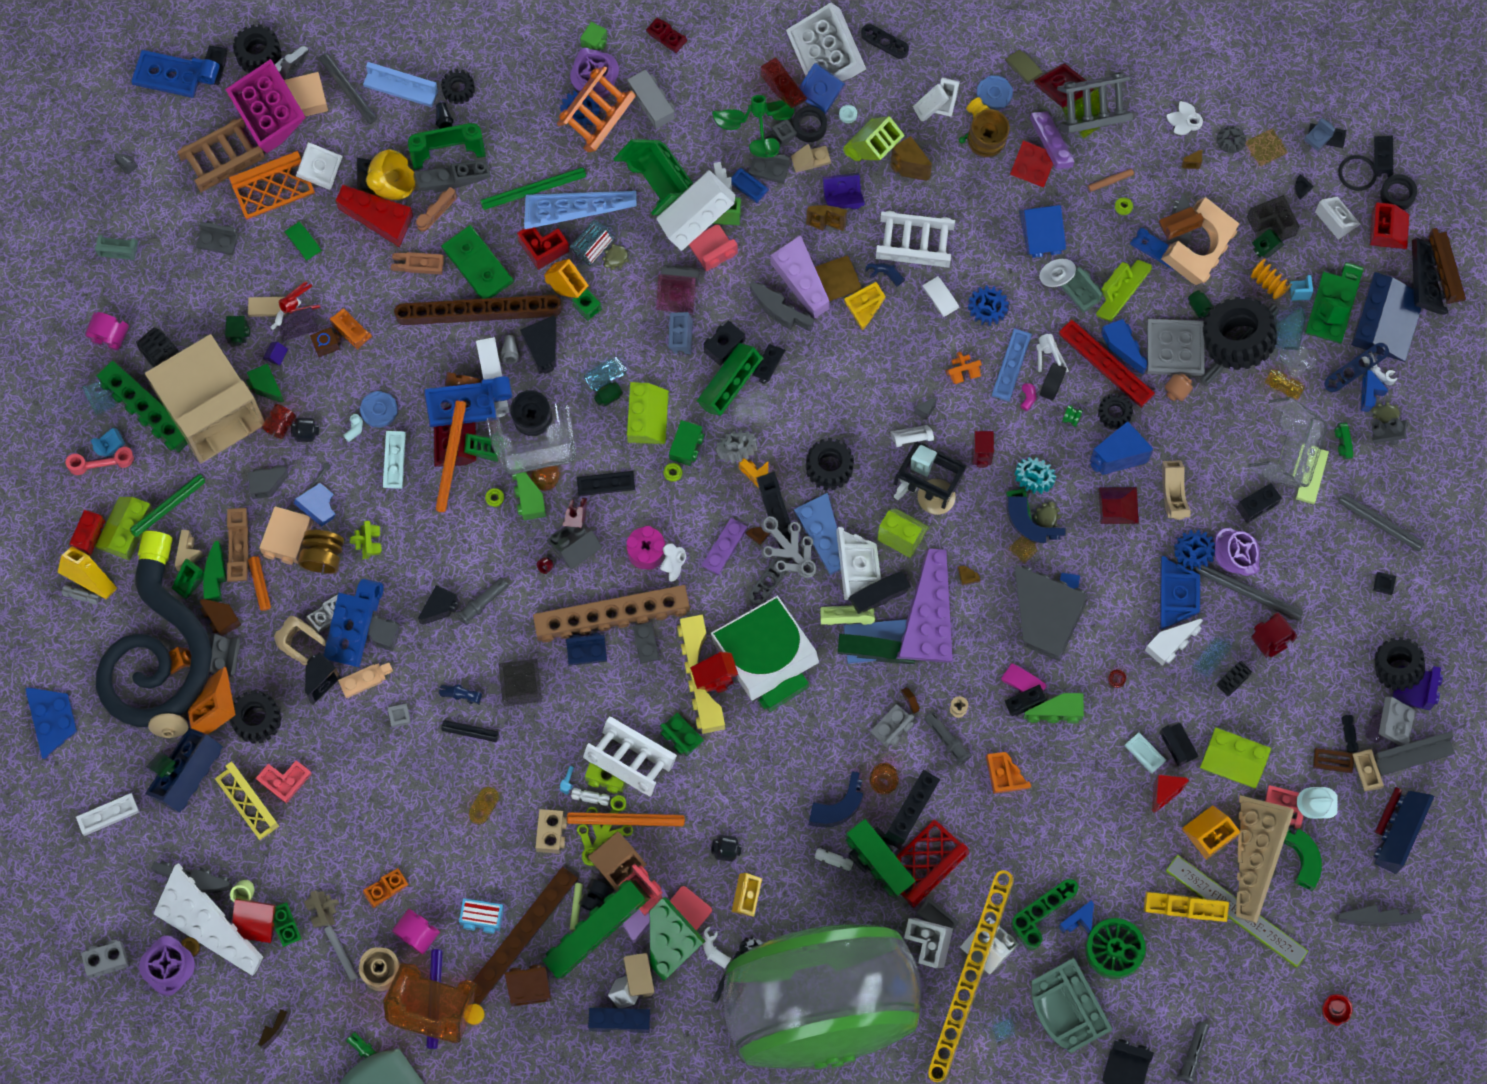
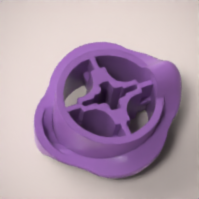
M589 48L580 49L570 72L572 85L580 92L591 78L589 75L592 70L605 66L607 70L603 76L615 86L619 75V66L616 59L610 54ZM599 82L593 88L601 98H607L611 94Z
M1225 528L1215 533V558L1224 570L1244 576H1250L1260 571V548L1252 535L1231 528Z
M162 936L154 942L149 950L143 954L139 963V970L143 979L154 990L165 996L174 995L190 979L195 969V961L190 951L183 947L178 940L170 936ZM171 952L179 954L182 961L172 959ZM152 971L161 972L163 979L154 977Z

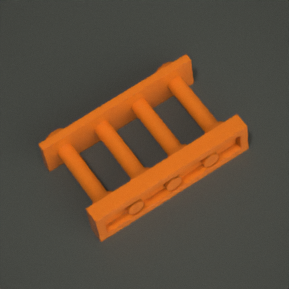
M605 66L595 68L589 76L591 78L568 109L562 111L557 122L558 126L568 123L586 139L583 149L587 152L597 150L636 97V94L632 91L621 93L603 76L607 70ZM597 82L601 83L616 97L617 102L614 106H610L593 90ZM587 96L592 98L606 111L607 116L604 120H600L582 104ZM577 109L596 125L594 133L590 134L572 118Z

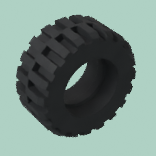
M1235 297L1232 300H1224L1222 304L1218 303L1214 306V310L1211 309L1208 312V317L1203 322V336L1208 355L1218 365L1223 364V367L1228 369L1233 367L1234 370H1240V368L1250 369V366H1258L1262 360L1265 361L1269 358V353H1273L1277 344L1275 320L1272 312L1261 301L1257 299L1253 301L1250 297H1245V299ZM1238 326H1248L1256 330L1253 335L1244 340L1235 341L1224 337L1229 330Z

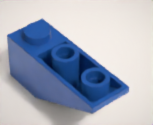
M1124 319L1103 326L1101 334L1108 349L1139 373L1144 374L1147 361L1144 356L1141 357L1139 344L1136 340H1133L1129 324H1126Z

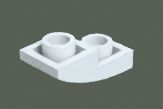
M938 276L922 285L924 291L931 298L934 306L943 317L959 308L956 300Z
M338 595L324 602L321 608L306 616L305 620L317 633L331 625Z

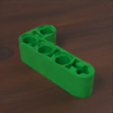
M1064 880L1014 916L1011 928L1027 949H1038L1043 940L1041 932L1035 925L1076 896L1079 888L1075 880ZM1066 886L1073 888L1072 893L1068 891L1062 897L1061 893L1064 892ZM1055 897L1058 904H1049L1048 898ZM1032 909H1040L1042 915L1039 917L1034 916ZM1021 919L1026 923V926L1019 928L1015 921ZM1035 936L1038 943H1029L1027 937Z

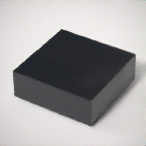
M1377 572L1373 591L1392 595L1396 576Z

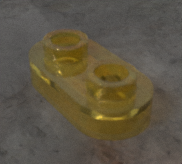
M486 787L480 791L469 810V818L474 824H484L499 802V795L496 789ZM491 795L493 799L486 801V796ZM477 812L483 813L481 818H477L475 815Z

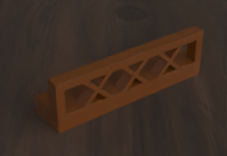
M1433 228L1428 235V241L1432 245L1436 268L1446 303L1465 301L1466 296L1447 232L1439 233L1438 228Z

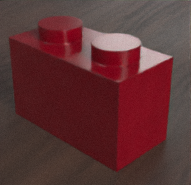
M975 431L972 442V465L986 468L992 464L994 431Z

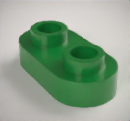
M1338 423L1334 432L1335 437L1339 438L1340 445H1338L1339 455L1343 456L1344 460L1352 459L1353 445L1348 423Z

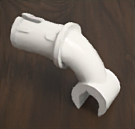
M1368 353L1372 357L1373 362H1376L1374 359V355H1372V353ZM1362 357L1365 367H1368L1370 360L1367 357ZM1377 364L1369 369L1386 385H1393L1398 379H1391L1389 377L1395 371L1389 370L1386 374L1382 373Z
M708 927L703 933V939L706 941L703 947L707 960H712L725 969L731 957L726 956L718 951L716 946H713V942L718 934L716 931L714 936L709 937L707 932L710 927Z

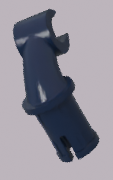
M871 263L866 266L865 272L869 269L875 270L870 275V278L876 277L879 272H884L883 274L887 275L896 287L905 281V278L895 268V264Z
M443 684L440 686L441 689H445H439L441 697H453L456 700L466 699L470 704L474 702L480 705L482 694L479 692L470 691L459 684L455 686Z

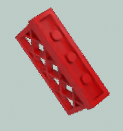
M935 819L896 856L901 862L905 855H913V865H903L906 869H913V878L915 879L913 889L908 894L902 892L900 895L914 909L969 855L968 847L963 842L960 843ZM936 826L941 831V838H929V831ZM952 841L956 845L952 851H943V842ZM918 842H927V851L915 852V845ZM929 842H941V851H929ZM927 855V865H915V856ZM929 855H941V861L938 864L929 865ZM915 869H927V875L924 878H916Z

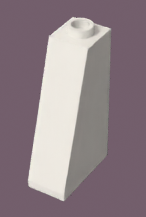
M495 337L476 341L483 380L501 377L502 372ZM507 400L494 402L496 417H503L506 413H509Z

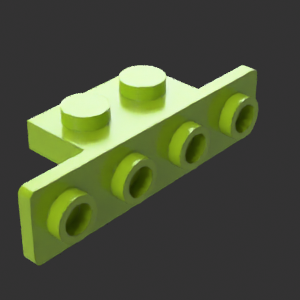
M1137 260L1130 268L1127 263L1122 262L1101 289L1106 301L1096 312L1097 317L1112 322L1152 270V265Z

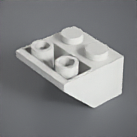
M990 917L986 920L989 924L995 922ZM1000 925L984 968L989 975L1019 945ZM976 929L960 947L967 954L969 953ZM984 931L980 933L979 940L982 943H987L990 936ZM975 951L973 953V960L977 963L981 962L983 959L982 952Z

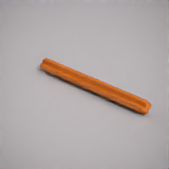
M460 400L456 401L435 508L438 512H446L466 408V402Z
M568 812L567 823L683 827L685 817L684 815Z

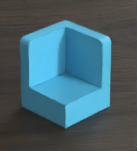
M1307 275L1305 281L1289 282V285L1292 284L1290 287L1291 301L1310 300L1313 293L1311 275Z

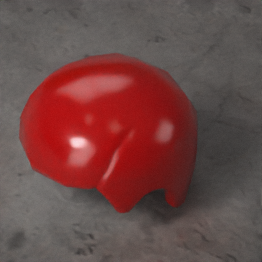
M1341 994L1328 996L1321 1006L1323 1017L1328 1023L1335 1026L1348 1022L1353 1012L1352 1003L1346 996Z

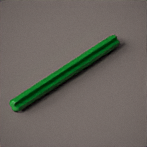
M583 167L481 199L480 203L483 210L526 197V195H533L585 178L586 172Z

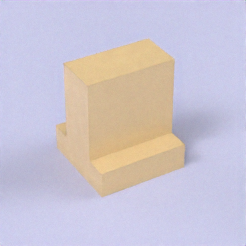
M211 334L145 372L151 387L186 439L200 464L266 425L255 398L244 381H241Z

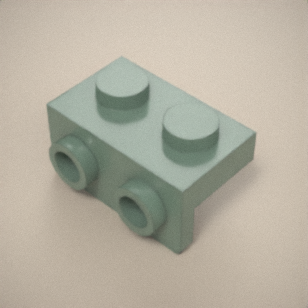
M1081 267L1076 269L1074 277L1068 283L1061 286L1082 313L1099 303L1103 295L1100 286L1094 284L1089 273L1086 270H1082Z

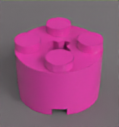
M93 312L85 336L90 338L93 343L99 345L105 343L108 344L109 348L118 351L122 346L129 325L124 321L121 324L118 323L115 317L108 314Z
M651 526L638 528L630 534L627 539V554L630 562L635 567L650 570L658 567L663 562L665 557L663 552L665 540L662 534Z
M409 908L392 930L397 937L422 955L440 933L435 927L430 926L426 919L417 915Z

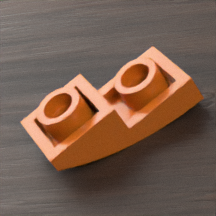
M397 868L381 877L380 881L364 889L363 894L372 908H375L407 887L408 883Z

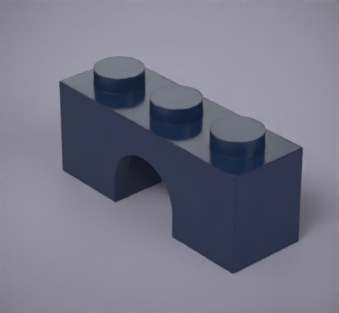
M589 1008L588 1029L592 1032L625 1030L630 1033H650L651 1012L650 1009Z

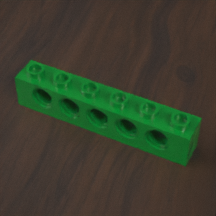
M113 360L96 375L99 380L98 385L105 392L109 390L112 393L111 397L117 403L122 402L125 404L124 408L130 415L135 413L139 417L137 420L144 427L148 425L152 429L150 432L157 439L161 437L165 441L164 445L170 451L175 450L179 453L188 444L166 408ZM122 382L119 387H114L116 383ZM130 394H135L133 398L127 399ZM143 406H148L146 410L140 411ZM156 418H161L159 422H153ZM169 430H175L173 434L167 435Z

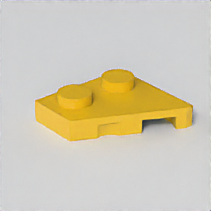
M874 282L846 297L844 303L860 328L864 330L885 301L886 296L877 282Z

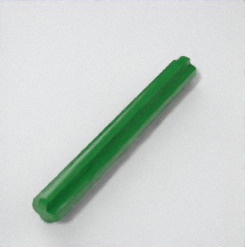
M201 474L192 478L130 528L131 534L135 537L142 534L205 483V478Z

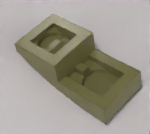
M1021 50L1016 51L1005 59L1013 71L1018 73L1026 84L1042 75L1039 67Z

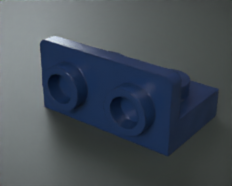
M592 633L586 637L573 635L566 639L569 666L607 662L604 635Z

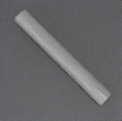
M332 926L326 927L324 931L350 981L358 979Z

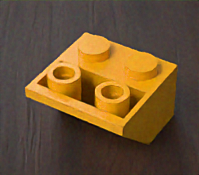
M1213 805L1182 828L1206 860L1240 834V830L1232 820Z

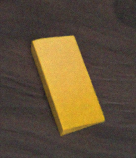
M748 873L739 874L731 912L755 916L762 878Z

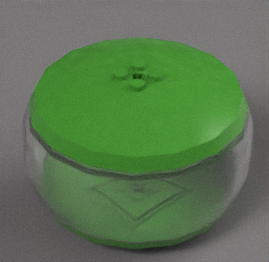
M838 924L789 933L748 950L728 963L725 973L723 990L724 1021L729 1036L746 1065L780 1069L815 1067V1070L827 1068V1065H831L832 1068L844 1066V1063L854 1062L856 1058L883 1049L915 1032L920 1014L921 982L915 960L899 933L886 927Z

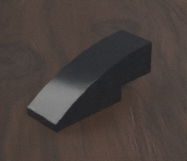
M900 571L856 592L849 597V600L857 613L860 614L887 604L889 600L905 594L911 588V585L903 572Z

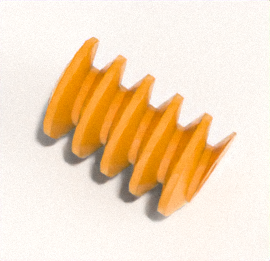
M1264 258L1253 269L1251 278L1253 280L1257 278L1256 283L1258 285L1262 284L1261 288L1263 290L1268 288L1267 293L1269 295L1273 294L1272 298L1276 300L1283 296L1292 284L1286 286L1287 279L1280 280L1282 274L1275 276L1277 269L1275 268L1270 271L1271 264L1265 266L1266 259Z

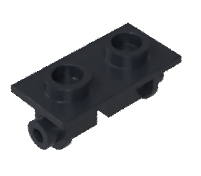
M357 157V190L375 194L366 183L368 167L372 160Z
M769 344L762 355L763 360L754 370L752 376L760 378L759 382L762 384L769 382L786 350Z
M1039 684L1005 700L1010 715L1012 717L1016 715L1017 717L1019 714L1028 711V707L1034 708L1047 701V698Z

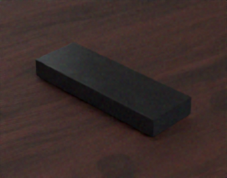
M633 471L577 477L578 495L588 496L635 490Z

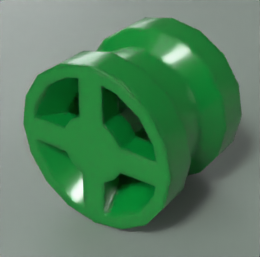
M1068 405L1062 422H1069L1072 426L1077 427L1083 410H1077L1072 405Z

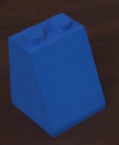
M1061 205L1019 210L1027 255L1032 254V258L1042 257L1045 252L1057 255L1062 254L1061 250H1066Z
M1126 422L1094 448L1090 465L1095 472H1100L1102 475L1143 465L1149 462L1153 448L1129 422Z

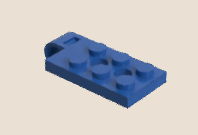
M142 50L131 83L140 87L194 98L199 82L205 84L215 83L220 65L208 59L192 58V60ZM153 68L159 69V72L156 74L150 73ZM170 72L177 73L173 78L167 77Z
M496 377L494 379L482 380L481 383L424 389L429 426L451 425L457 400H467L470 403V406L465 408L463 423L496 420L494 402L506 401L512 398L509 377ZM447 402L451 405V409L444 410L441 404Z
M361 579L355 596L338 592L323 654L327 660L360 667L373 611H377L379 600L384 591V586L381 582ZM352 620L353 628L348 630L347 623ZM345 639H348L349 646L344 649L342 643Z

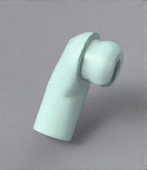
M353 414L350 417L351 429L343 434L348 442L362 432L363 420L358 414Z

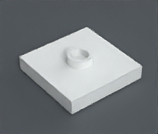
M308 142L296 177L330 190L343 156Z

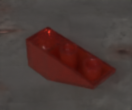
M776 57L761 66V77L770 89L790 108H794L807 100L806 96Z

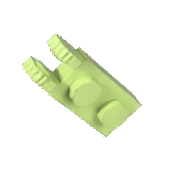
M854 606L821 607V625L844 623L870 625L875 622V611L873 608L858 614Z

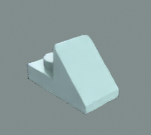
M920 445L911 458L910 470L928 477L937 452Z

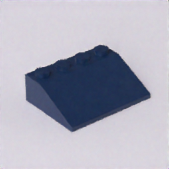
M1374 272L1351 345L1368 350L1377 343H1384L1389 348L1387 357L1406 362L1421 312V308L1414 305V289L1393 277ZM1376 347V353L1384 355L1385 348Z

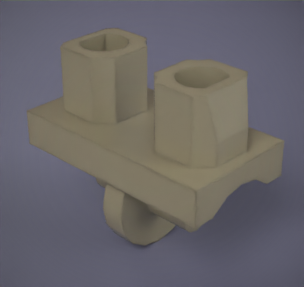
M317 890L310 892L311 896L304 903L308 911L317 910L318 915L311 918L313 927L319 928L335 925L336 922L333 915L337 913L335 907L339 905L338 899L332 900L330 894L325 896L324 891L317 892Z

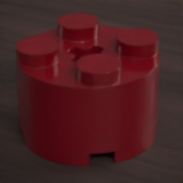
M1280 613L1274 614L1266 623L1260 622L1254 627L1255 633L1251 636L1252 641L1265 658L1268 656L1270 658L1287 649L1288 646L1286 644L1289 641L1293 643L1297 638L1296 632Z

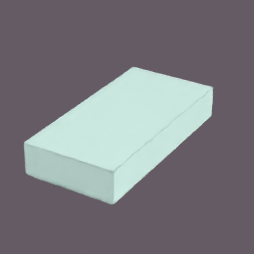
M1139 732L1125 744V747L1151 774L1166 762V759Z

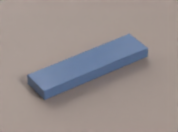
M1014 328L992 392L993 397L1010 402L1032 336L1031 333Z

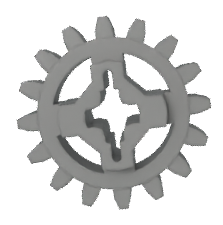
M740 430L738 433L732 431L731 434H725L726 438H720L716 448L721 460L724 459L726 463L731 460L734 463L736 460L742 462L743 458L748 460V456L754 455V451L758 450V443L753 433L750 434L749 431L743 433Z

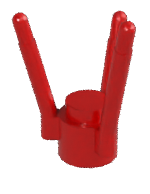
M305 281L287 296L280 299L278 303L282 312L285 314L289 312L290 315H294L298 312L320 308L321 305L318 304L296 309V306H298L297 297L310 289L312 284L306 286L307 282Z

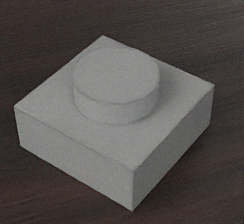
M407 703L388 707L392 728L411 724Z

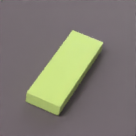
M1310 446L1296 496L1297 500L1315 504L1329 451Z

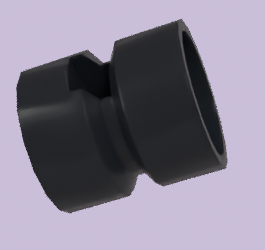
M590 879L586 887L587 894L582 895L578 904L588 911H592L596 907L600 908L605 903L604 899L612 894L614 889L601 881Z

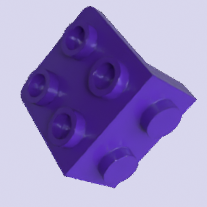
M859 172L822 177L824 199L827 206L842 209H859L865 205L861 193Z
M1400 665L1398 668H1405L1407 666ZM1433 666L1430 671L1425 670L1422 680L1419 679L1420 683L1417 686L1414 684L1412 689L1405 688V691H1401V689L1393 690L1392 697L1407 706L1430 711L1439 702L1440 693H1437V690L1443 680V675L1440 674L1441 667Z

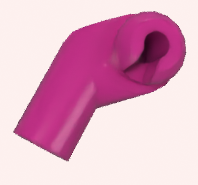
M1031 383L1022 385V391L1025 393L1026 398L1020 407L1025 411H1028L1037 399L1035 387Z

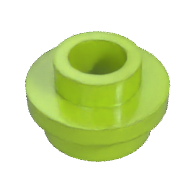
M1125 197L1119 198L1115 202V211L1120 215L1130 214L1133 210L1132 201ZM1121 204H1126L1127 207L1123 208Z
M676 463L666 465L663 471L665 479L670 482L678 481L682 477V468ZM671 470H675L677 472L673 476L669 474Z
M497 488L488 490L485 495L486 503L491 507L500 506L504 502L503 492ZM493 495L498 496V499L496 501H493L491 499Z

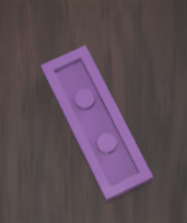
M730 518L702 563V567L719 575L746 532L747 526Z

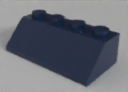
M188 728L169 756L175 762L173 765L175 769L168 777L164 775L163 778H160L157 775L145 794L180 813L187 806L191 795L198 789L203 777L208 774L214 760L219 757L223 746L207 734Z
M1408 791L1405 795L1401 794L1396 804L1399 806L1397 813H1392L1389 823L1392 825L1382 835L1383 845L1382 847L1378 846L1373 857L1376 858L1375 865L1394 874H1397L1404 867L1435 796L1414 791Z

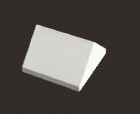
M1338 197L1322 199L1315 211L1338 240L1360 225L1359 221Z

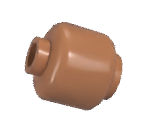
M1182 373L1180 375L1174 374L1165 384L1166 396L1174 402L1176 399L1179 401L1185 400L1193 390L1191 385L1193 382Z

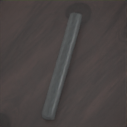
M327 53L319 57L320 62L367 123L372 124L377 120L375 114Z
M1343 494L1340 497L1338 503L1416 551L1419 552L1423 548L1425 543L1350 496Z

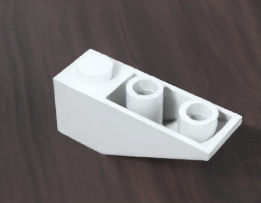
M1198 619L1159 632L1147 645L1145 651L1162 666L1166 662L1170 664L1177 656L1175 652L1178 649L1183 650L1188 645L1189 641L1187 639L1191 635L1195 637L1201 631L1200 625L1203 620Z

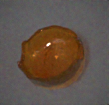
M547 460L538 462L532 469L531 480L541 491H548L556 487L560 479L559 467Z
M880 763L873 768L869 776V783L873 791L880 795H887L896 789L899 778L895 766L889 763ZM883 778L887 780L888 786L879 779Z

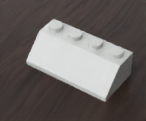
M708 170L656 219L668 239L682 251L734 204L735 194Z

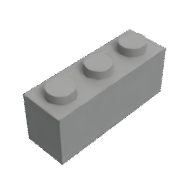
M644 70L627 79L629 90L636 94L635 99L655 129L675 119L674 112L676 110L673 104L667 102L665 92L662 88L659 89L657 87V81L652 74L649 75L647 70Z

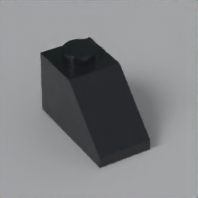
M436 585L418 617L419 623L424 625L449 617L451 612L455 613L459 606L457 595Z

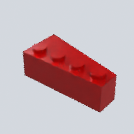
M342 185L335 200L338 209L400 248L413 218L411 207Z

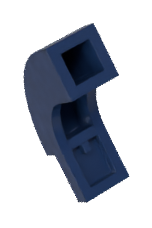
M1006 497V510L1009 521L1013 528L1025 539L1045 544L1046 536H1049V540H1061V536H1066V528H1044L1033 523L1028 515L1027 497Z
M852 771L848 792L839 803L824 805L813 802L809 819L810 826L821 828L838 826L849 820L857 812L863 799V793L856 792V790L860 791L862 779H859V772Z

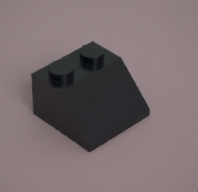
M320 652L317 655H313L307 661L305 671V693L312 705L341 678L337 668Z

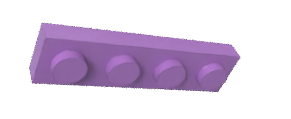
M1049 112L1031 113L1030 120L1055 168L1073 167L1074 160Z

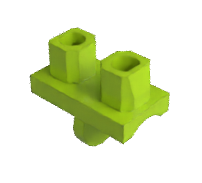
M364 521V525L360 527V530L354 531L355 536L349 538V542L355 544L356 550H360L362 547V560L369 559L370 556L380 555L382 551L381 543H372L371 538H379L380 526L370 525V521Z

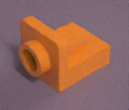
M176 647L169 652L172 661L170 675L184 667H190L191 652L188 648Z

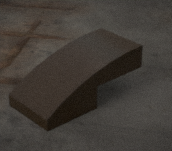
M280 1009L273 1028L264 1027L258 1043L260 1048L265 1049L281 1033L290 1017L287 1011Z

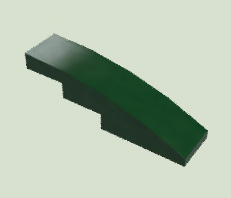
M839 633L838 654L876 659V662L915 665V660L896 659L902 644L900 641Z

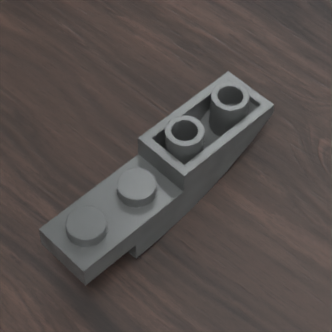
M486 159L453 163L449 168L414 172L413 175L418 192L433 190L434 193L447 191L450 187L454 189L477 183L491 176Z
M751 281V294L759 306L772 319L790 330L795 324L807 331H812L814 319L811 315L807 313L802 314L791 305H784L785 297L780 292L771 291L762 283Z
M154 861L151 867L155 873L168 877L166 884L173 871L172 865L165 861L160 863ZM194 868L191 875H189V871L182 869L188 878L192 877L195 881L194 884L201 892H224L231 890L233 887L229 882V878L222 875L215 877L207 869L200 868L198 870Z

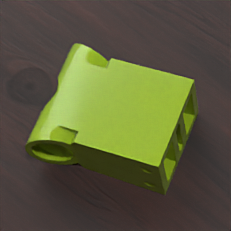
M890 116L871 118L844 145L843 151L846 156L856 162L862 159L881 160L905 135Z

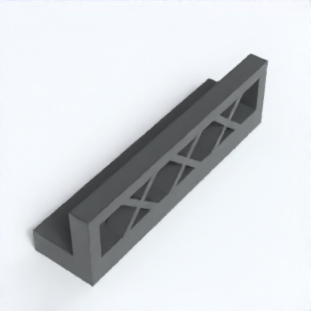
M1452 731L1378 752L1374 758L1380 776L1454 755L1455 752L1450 741L1454 737Z

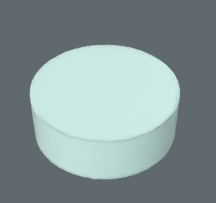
M852 105L843 106L839 111L840 120L844 123L854 122L857 118L856 108Z

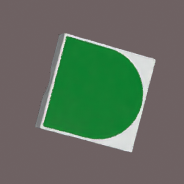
M778 595L711 632L713 643L719 652L732 653L739 674L737 675L738 681L752 701L774 689L784 680L797 676L819 663L815 648Z

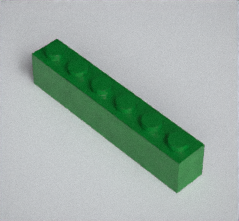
M626 880L620 884L618 892L607 896L604 899L605 903L600 908H594L589 913L590 917L586 921H580L574 927L576 930L571 935L569 933L561 938L560 945L556 948L552 947L546 952V957L542 961L557 979L564 978L651 899L636 880Z

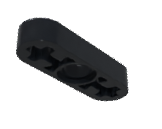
M872 24L863 26L861 37L864 41L898 59H903L908 55L909 46L906 42ZM871 30L872 34L867 36L866 32H869ZM886 38L890 41V43L888 45H882L880 43V40ZM901 47L904 48V51H901L900 53L897 52V50Z

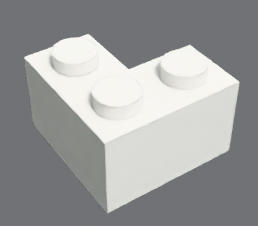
M917 918L908 919L904 938L923 943L918 961L919 964L934 968H944L953 928Z

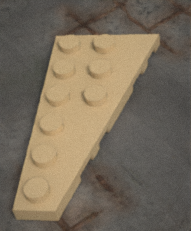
M1239 795L1241 812H1239V873H1237L1239 892L1237 893L1236 917L1257 923L1294 810L1289 807Z

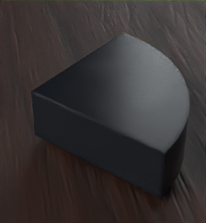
M1300 174L1296 180L1295 193L1301 200L1314 186Z

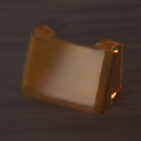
M401 963L383 1000L385 1019L390 1025L451 1043H459L463 1037L476 997L477 984L470 980L460 981L458 987L422 978L417 966Z

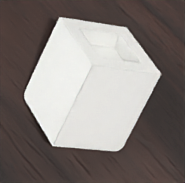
M627 976L616 979L608 994L617 1008L621 1009L634 1005L639 995L630 996Z

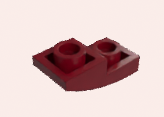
M658 17L646 29L650 36L674 53H677L687 42L684 35L673 30L670 24Z

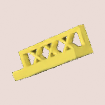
M231 761L226 765L227 770L217 776L215 780L258 839L261 840L278 828L279 825ZM230 773L234 777L233 787L225 786L221 781ZM235 790L245 792L244 802L234 799ZM246 805L256 807L255 817H249L245 814ZM257 821L267 822L270 828L260 834L256 829Z

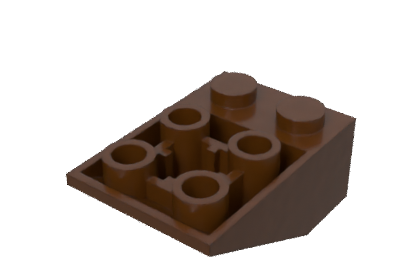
M532 965L526 970L511 968L509 972H505L512 1007L552 1001L549 976L545 967Z

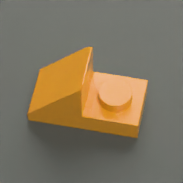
M743 458L742 462H739V469L758 487L756 477L768 474L769 462H766L757 470L756 465L752 461L748 462Z

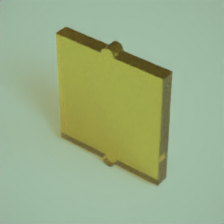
M1273 128L1246 141L1251 156H1254L1260 167L1288 153L1282 144V139L1278 138Z

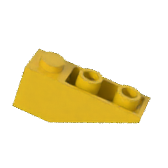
M72 546L61 555L58 568L59 574L104 599H107L116 591L117 587L86 553Z

